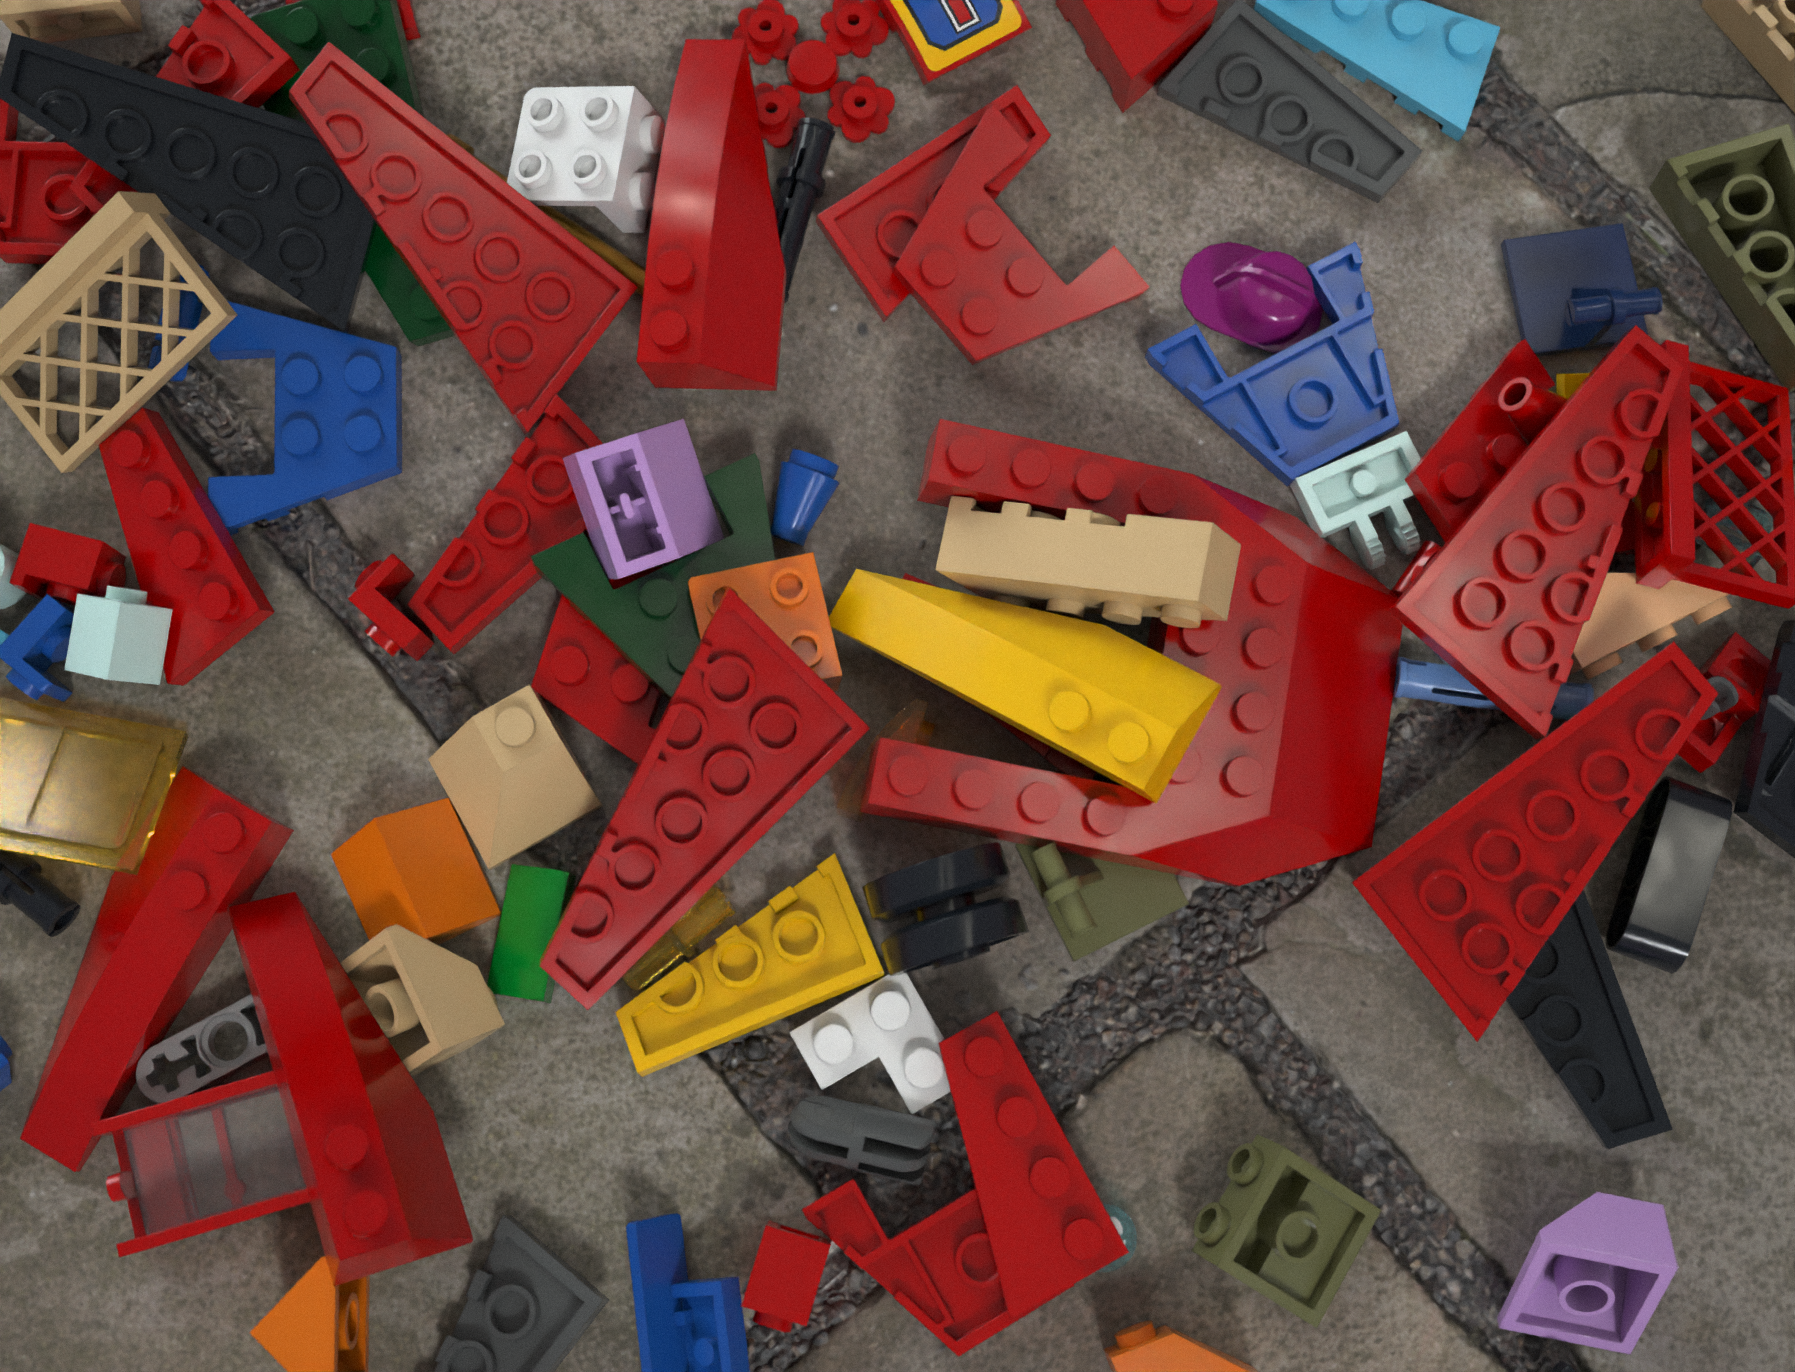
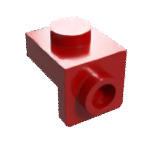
M393 553L384 561L378 560L373 562L359 575L354 585L356 590L348 600L372 621L364 632L387 653L394 657L402 648L418 662L435 643L390 603L415 576L406 564Z

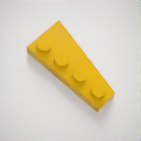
M835 853L817 865L815 872L793 888L788 886L768 901L769 905L739 927L737 925L733 926L715 939L716 943L691 962L682 963L615 1012L637 1073L641 1077L885 976Z

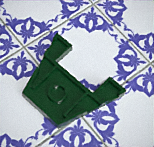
M755 453L704 476L710 497L730 536L618 589L611 587L584 532L531 556L536 572L569 600L570 605L586 621L589 620L614 644V648L669 701L700 642L688 588L689 579L695 576L775 560L760 462Z

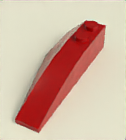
M745 39L685 40L671 98L656 180L636 361L655 388L777 391L787 272L778 234L776 208L770 188L767 170L768 162L758 119L759 111Z
M182 766L111 877L21 1133V1140L74 1172L81 1171L102 1137H93L90 1123L116 1115L136 1083V1068L140 1058L149 1048L162 1042L233 927L228 913L229 907L248 903L293 833V829L187 767Z
M296 892L230 906L228 909L229 917L333 1285L337 1286L472 1243L474 1238L434 1111Z

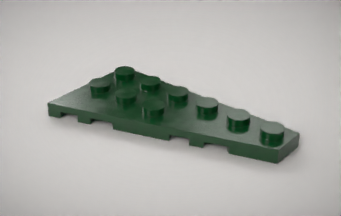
M301 0L249 16L261 30L293 59L300 69L263 104L266 111L307 123L289 98V90L325 45L330 42L424 117L397 0ZM377 224L365 271L409 342L419 347L455 336Z

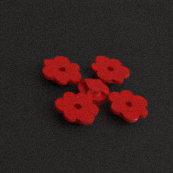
M763 0L758 4L756 10L748 7L739 12L738 23L740 26L733 31L732 39H745L748 53L751 54L753 62L758 65L768 64L772 57L776 60L788 59L786 73L790 83L793 85H781L774 89L771 84L760 83L755 87L762 141L766 140L774 148H784L792 142L794 130L798 129L797 123L799 119L806 117L804 111L799 108L801 98L798 90L807 94H819L831 88L830 101L833 106L828 110V121L835 127H842L843 136L850 142H863L870 136L871 132L882 134L888 129L889 119L887 115L895 107V98L889 89L884 87L875 88L874 80L868 76L857 78L854 84L849 81L836 83L840 73V66L836 56H846L852 52L857 58H866L871 54L872 46L880 45L888 38V23L879 16L880 9L874 0H864L862 2L860 0H834L832 12L825 13L820 20L822 30L827 33L826 43L818 40H807L796 45L794 35L799 30L798 20L793 15H785L783 5L777 0Z

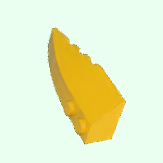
M860 569L855 570L829 615L831 628L1156 804L1222 688L1219 683L1102 624Z

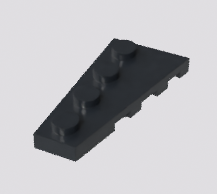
M1583 889L1558 927L1550 935L1527 968L1526 973L1513 992L1509 994L1506 1002L1601 1145L1606 1149H1611L1673 1130Z

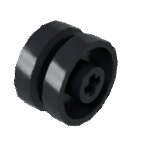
M1000 843L982 844L935 857L884 875L862 887L872 919L881 922H892L915 916L917 922L891 932L880 944L890 976H897L932 966V969L935 970L988 953L991 951V946L1029 932L1019 900L1006 896L976 903L975 896L1003 885L1011 875Z

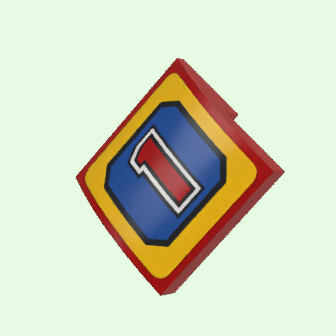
M875 0L884 19L888 23L891 33L898 32L923 85L1032 28L1018 0Z

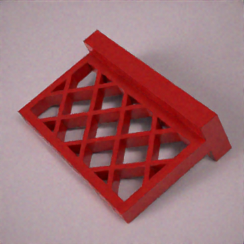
M1665 340L1660 346L1684 366L1659 436L1654 438L1640 472L1644 476L1636 497H1634L1636 584L1660 589L1670 580H1676L1790 609L1795 605V492L1789 388L1689 361L1688 345ZM1690 384L1702 387L1717 406L1706 412L1690 394ZM1744 398L1766 404L1768 425L1762 427L1740 400ZM1722 412L1727 415L1747 438L1737 446L1713 420ZM1695 430L1719 456L1709 465L1692 447L1691 433ZM1752 445L1770 464L1771 477L1766 480L1742 453ZM1724 464L1732 470L1749 490L1748 493L1739 499L1714 472ZM1697 482L1722 510L1712 518L1708 517L1693 498V485ZM1754 497L1773 517V531L1769 534L1744 506ZM1727 516L1752 544L1741 554L1716 526L1717 523ZM1700 536L1724 566L1718 569L1694 562L1695 539ZM1758 551L1776 572V583L1763 580L1746 559Z

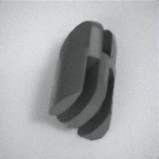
M810 1096L800 1100L790 1113L791 1121L788 1124L791 1144L798 1152L807 1157L920 1185L923 1181L926 1170L925 1164L931 1150L930 1143L934 1138L936 1130L934 1120L828 1096Z

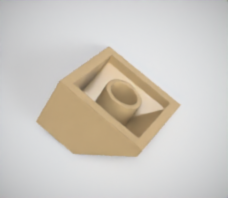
M530 684L472 716L428 758L490 870L603 806L545 702Z
M398 924L382 930L340 963L412 1077L472 1047L505 1025L498 1010L496 997L486 985L478 965Z

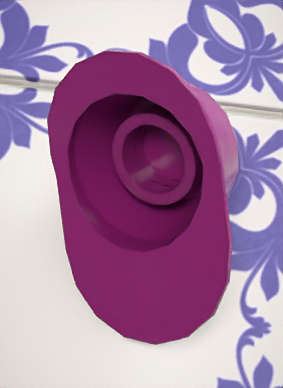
M1225 242L1210 245L1196 253L1184 268L1180 285L1183 303L1196 321L1213 331L1247 343L1257 349L1278 353L1315 334L1320 327L1323 308L1314 294L1312 277L1304 264L1292 255L1278 251L1264 252L1249 245Z

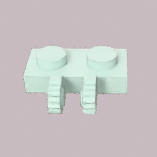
M1407 431L1297 477L1290 485L1310 528L1319 537L1324 538L1349 527L1351 542L1356 552H1358L1362 563L1369 570L1380 567L1386 562L1384 548L1378 539V535L1369 519L1370 517L1382 512L1384 513L1385 526L1397 549L1401 553L1403 552L1404 555L1419 550L1421 546L1417 528L1414 526L1413 520L1404 504L1416 498L1404 479L1421 460Z

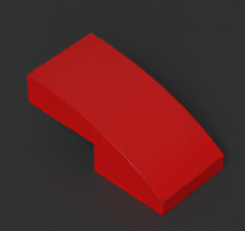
M1737 632L1731 634L1699 669L1707 680L1715 676L1726 678L1734 685L1738 693V703L1724 712H1719L1706 720H1700L1677 753L1699 773H1702L1717 762L1742 723L1759 711L1771 661Z

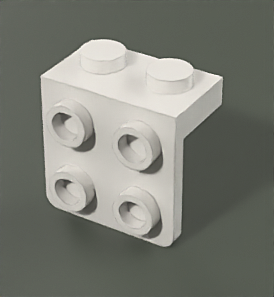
M635 86L532 88L525 94L507 184L535 206H596L623 233H645L648 212L653 208L656 187L654 180L659 154L662 150L666 127L665 120Z

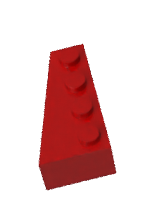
M1056 0V6L1066 22H1072L1086 45L1085 53L1097 72L1102 71L1113 89L1112 97L1122 113L1175 68L1211 29L1219 4L1216 0Z

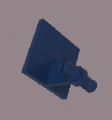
M1623 223L1505 239L1501 243L1521 341L1526 339L1537 357L1611 347L1634 325H1637L1648 335L1644 315H1657L1662 311L1663 299L1658 287L1638 290Z

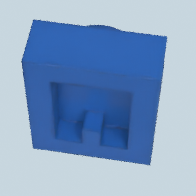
M49 594L45 595L0 645V658L12 668L6 675V678L22 692L35 700H39L45 694L65 702L73 692L49 673L47 669L53 663L61 662L67 657L74 609Z

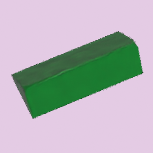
M511 865L487 986L494 994L551 1003L555 980L540 967V959L572 897L576 875L568 871Z

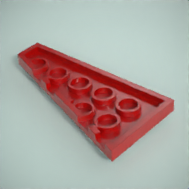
M328 42L289 90V98L524 435H526L638 287L333 44Z

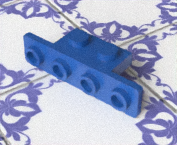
M678 1213L629 1222L626 1226L642 1372H750L739 1276L688 1280L682 1221Z

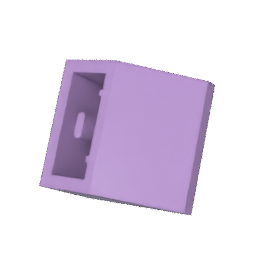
M684 419L638 432L562 458L594 551L607 579L626 577L678 559L724 539Z

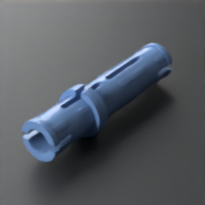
M1398 657L1393 697L1421 699L1458 706L1502 711L1452 666ZM1573 682L1561 684L1550 712L1553 718L1568 721L1591 704L1594 700L1592 684Z

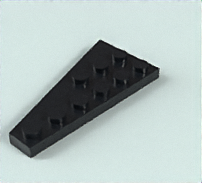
M15 33L11 34L0 76V99L139 193H155L173 216L348 334L377 223L307 123Z

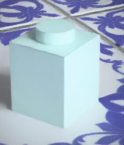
M107 585L105 597L77 593L64 670L106 680L160 685L173 609L146 604L148 592Z

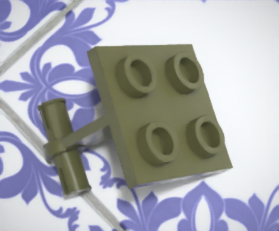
M1055 842L1042 848L1019 843L1015 845L1073 962L1189 904L1174 874L1059 852Z

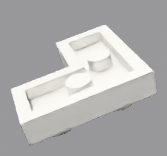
M907 973L897 976H890L888 974L789 1032L821 1090L879 1057L911 1114L950 1092L938 1043L945 1039Z

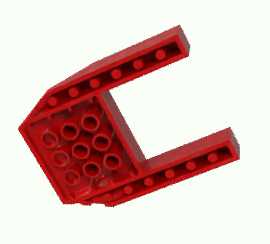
M939 419L928 440L917 501L949 508L951 496L974 498L977 502L976 506L986 512L999 514L1002 511L1003 501L1026 503L1032 507V511L1051 514L1061 520H1065L1067 508L1092 510L1095 513L1107 515L1118 520L1120 526L1123 527L1125 526L1127 514L1211 522L1240 543L1241 548L1227 621L1201 620L1200 627L1182 628L1166 624L1160 620V617H1152L1147 643L1148 648L1219 683L1222 688L1157 804L1125 786L880 737L870 749L859 812L1039 848L1055 842L1059 852L1235 887L1372 847L1397 670L1396 664L1403 624L1388 610L1397 601L1398 595L1323 537H1319L1315 531L1297 517L1194 474Z

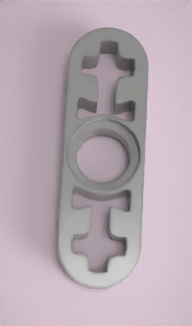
M250 994L149 1048L140 1058L136 1068L137 1085L143 1095L154 1102L162 1103L201 1092L268 1057L260 1023L250 1013L255 1008L252 995ZM235 1021L245 1029L248 1042L246 1049L238 1058L226 1060L217 1053L214 1039L222 1025ZM195 1039L197 1049L191 1045V1042ZM199 1054L202 1061L211 1068V1072L206 1074L205 1065H193L177 1075L178 1088L173 1084H160L158 1081V1075L166 1070L164 1058H167L169 1061H186Z

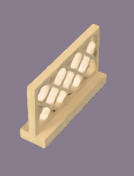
M118 191L0 309V395L61 473L73 472L99 447L98 445L125 423L237 316L234 309L164 220L171 213L155 193ZM151 238L164 252L163 279L140 277V249ZM123 266L122 274H115ZM180 274L182 275V277L185 279L186 282H181V281H180ZM107 281L122 283L121 320L98 317L99 289ZM139 285L163 288L162 325L138 322ZM180 290L195 292L211 313L195 329L179 327ZM81 308V314H75ZM66 321L81 323L80 359L58 356V329ZM98 325L121 328V365L98 362ZM138 331L162 334L161 362L153 369L137 367ZM179 336H185L186 338L179 343ZM40 348V354L35 353ZM26 361L40 363V398L28 397L12 377ZM58 365L80 368V403L57 400ZM97 371L120 374V401L112 408L97 406ZM137 376H142V377H144V378L137 384ZM57 410L79 413V440L70 449L57 434ZM96 415H98V416H103V417L96 423Z

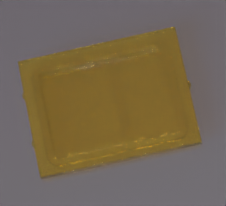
M0 698V850L137 875L151 836L155 832V825L188 740L186 731Z

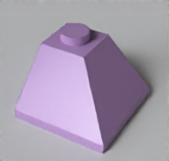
M1596 1192L1539 1230L1497 1317L1498 1327L1500 1329L1631 1354L1678 1269L1664 1206Z

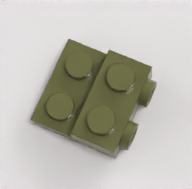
M1257 1134L1252 1144L1245 1143L1239 1146L1230 1157L1227 1165V1175L1231 1181L1220 1201L1207 1204L1198 1214L1194 1223V1235L1198 1240L1192 1252L1317 1328L1377 1220L1381 1209L1286 1147Z

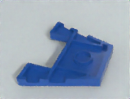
M1356 242L1307 267V271L1312 277L1314 294L1332 325L1232 377H1228L1197 324L1148 348L1145 359L1154 370L1287 487L1291 485L1295 478L1355 452L1394 431L1400 424L1383 348H1378L1372 321L1374 308L1370 291H1365L1360 269L1363 260L1360 248Z
M227 301L237 313V316L210 341V353L217 360L275 358L274 473L269 475L208 477V498L230 535L239 533L238 528L259 520L266 519L267 521H272L291 514L292 508L323 497L326 500H330L402 473V355L397 347Z

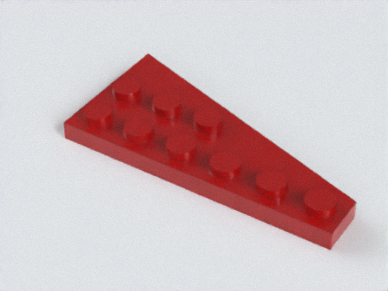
M1637 325L1631 327L1620 337L1388 610L1535 740L1544 738L1547 735L1553 715L1550 714L1560 685L1566 683L1574 662L1571 659L1584 622L1589 621L1624 529L1620 525L1630 499L1636 497L1644 474L1640 473L1652 440L1659 436L1684 366Z
M729 586L704 632L540 959V967L586 1010H589L870 729Z
M1675 642L1669 644L1352 882L1477 1042L1509 994L1513 992L1526 973L1525 971L1545 942L1553 934L1609 853L1610 848L1645 801L1646 796L1661 774L1674 759L1718 695V692Z

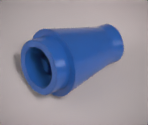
M792 449L788 462L781 461L773 521L770 527L772 536L804 546L807 535L840 484L834 480L839 468L837 464L798 449Z

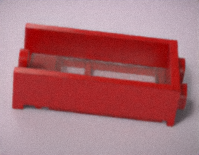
M273 1071L90 1123L93 1137L113 1135L121 1172L107 1177V1192L113 1202L127 1200L135 1239L116 1244L119 1257L150 1250L310 1202Z

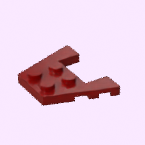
M0 99V258L5 263L46 264L95 215L69 189V186L89 158L65 142L16 141L19 111Z
M994 104L986 110L892 270L897 279L972 365L1041 338L1045 334L1071 323H1078L1095 316L1108 308L1137 299L1149 288V285L1114 245L1070 284L1066 285L988 195L984 188L1021 158L1030 147Z
M1526 339L1517 343L1499 361L1500 364L1492 374L1478 387L1463 410L1444 429L1404 479L1445 543L1528 447L1508 417V414L1498 404V396L1501 389L1506 383L1517 377H1525L1534 385L1546 390H1550L1556 385ZM1630 499L1620 525L1624 529L1614 555L1626 553V555L1635 554V508L1633 500Z
M652 567L620 579H608L613 589H618L662 567ZM562 594L531 686L547 702L592 734L601 738L638 766L656 730L652 728V724L662 694L614 648V644L589 620L586 621Z
M854 1177L802 1208V1212L809 1222L829 1237L861 1269H864L893 1295L896 1301L958 1357L1074 1286V1284L1010 1320L975 1187L892 1237L886 1235Z

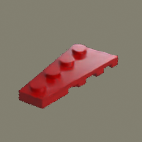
M199 0L204 8L190 28L184 25L179 28L168 44L172 54L156 77L259 108L300 69L278 44L230 0ZM90 159L87 160L69 186V189L94 214L118 191L138 192Z
M1017 85L817 215L816 224L883 322L910 295L909 291L892 273V270L986 110L994 104L1030 146L1021 158L984 188L994 201L1045 146L1051 137V134Z
M557 394L544 410L546 416L531 437H525L511 457L512 464L493 490L488 489L475 508L477 513L459 538L452 540L407 604L454 655L542 578L536 572L531 556L584 532L586 538L589 536L562 458L603 443Z
M142 407L98 446L140 590L148 592L146 604L173 609L163 670L168 684L184 686L275 611L160 413Z
M995 1011L938 1043L965 1144L1008 1316L1012 1320L1126 1255L1129 1251L999 1013Z

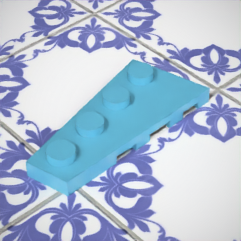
M1256 0L1253 8L1280 32L1312 52L1318 53L1323 50L1345 64L1344 71L1362 83H1365L1368 78L1397 96L1394 102L1412 114L1416 115L1418 111H1421L1444 125L1441 132L1458 142L1466 131L1500 30L1499 26L1422 0Z

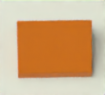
M450 798L376 817L331 853L369 940L385 928L398 924L440 945L502 913Z
M322 1256L249 1333L287 1372H368L370 1275L334 1286L326 1257Z

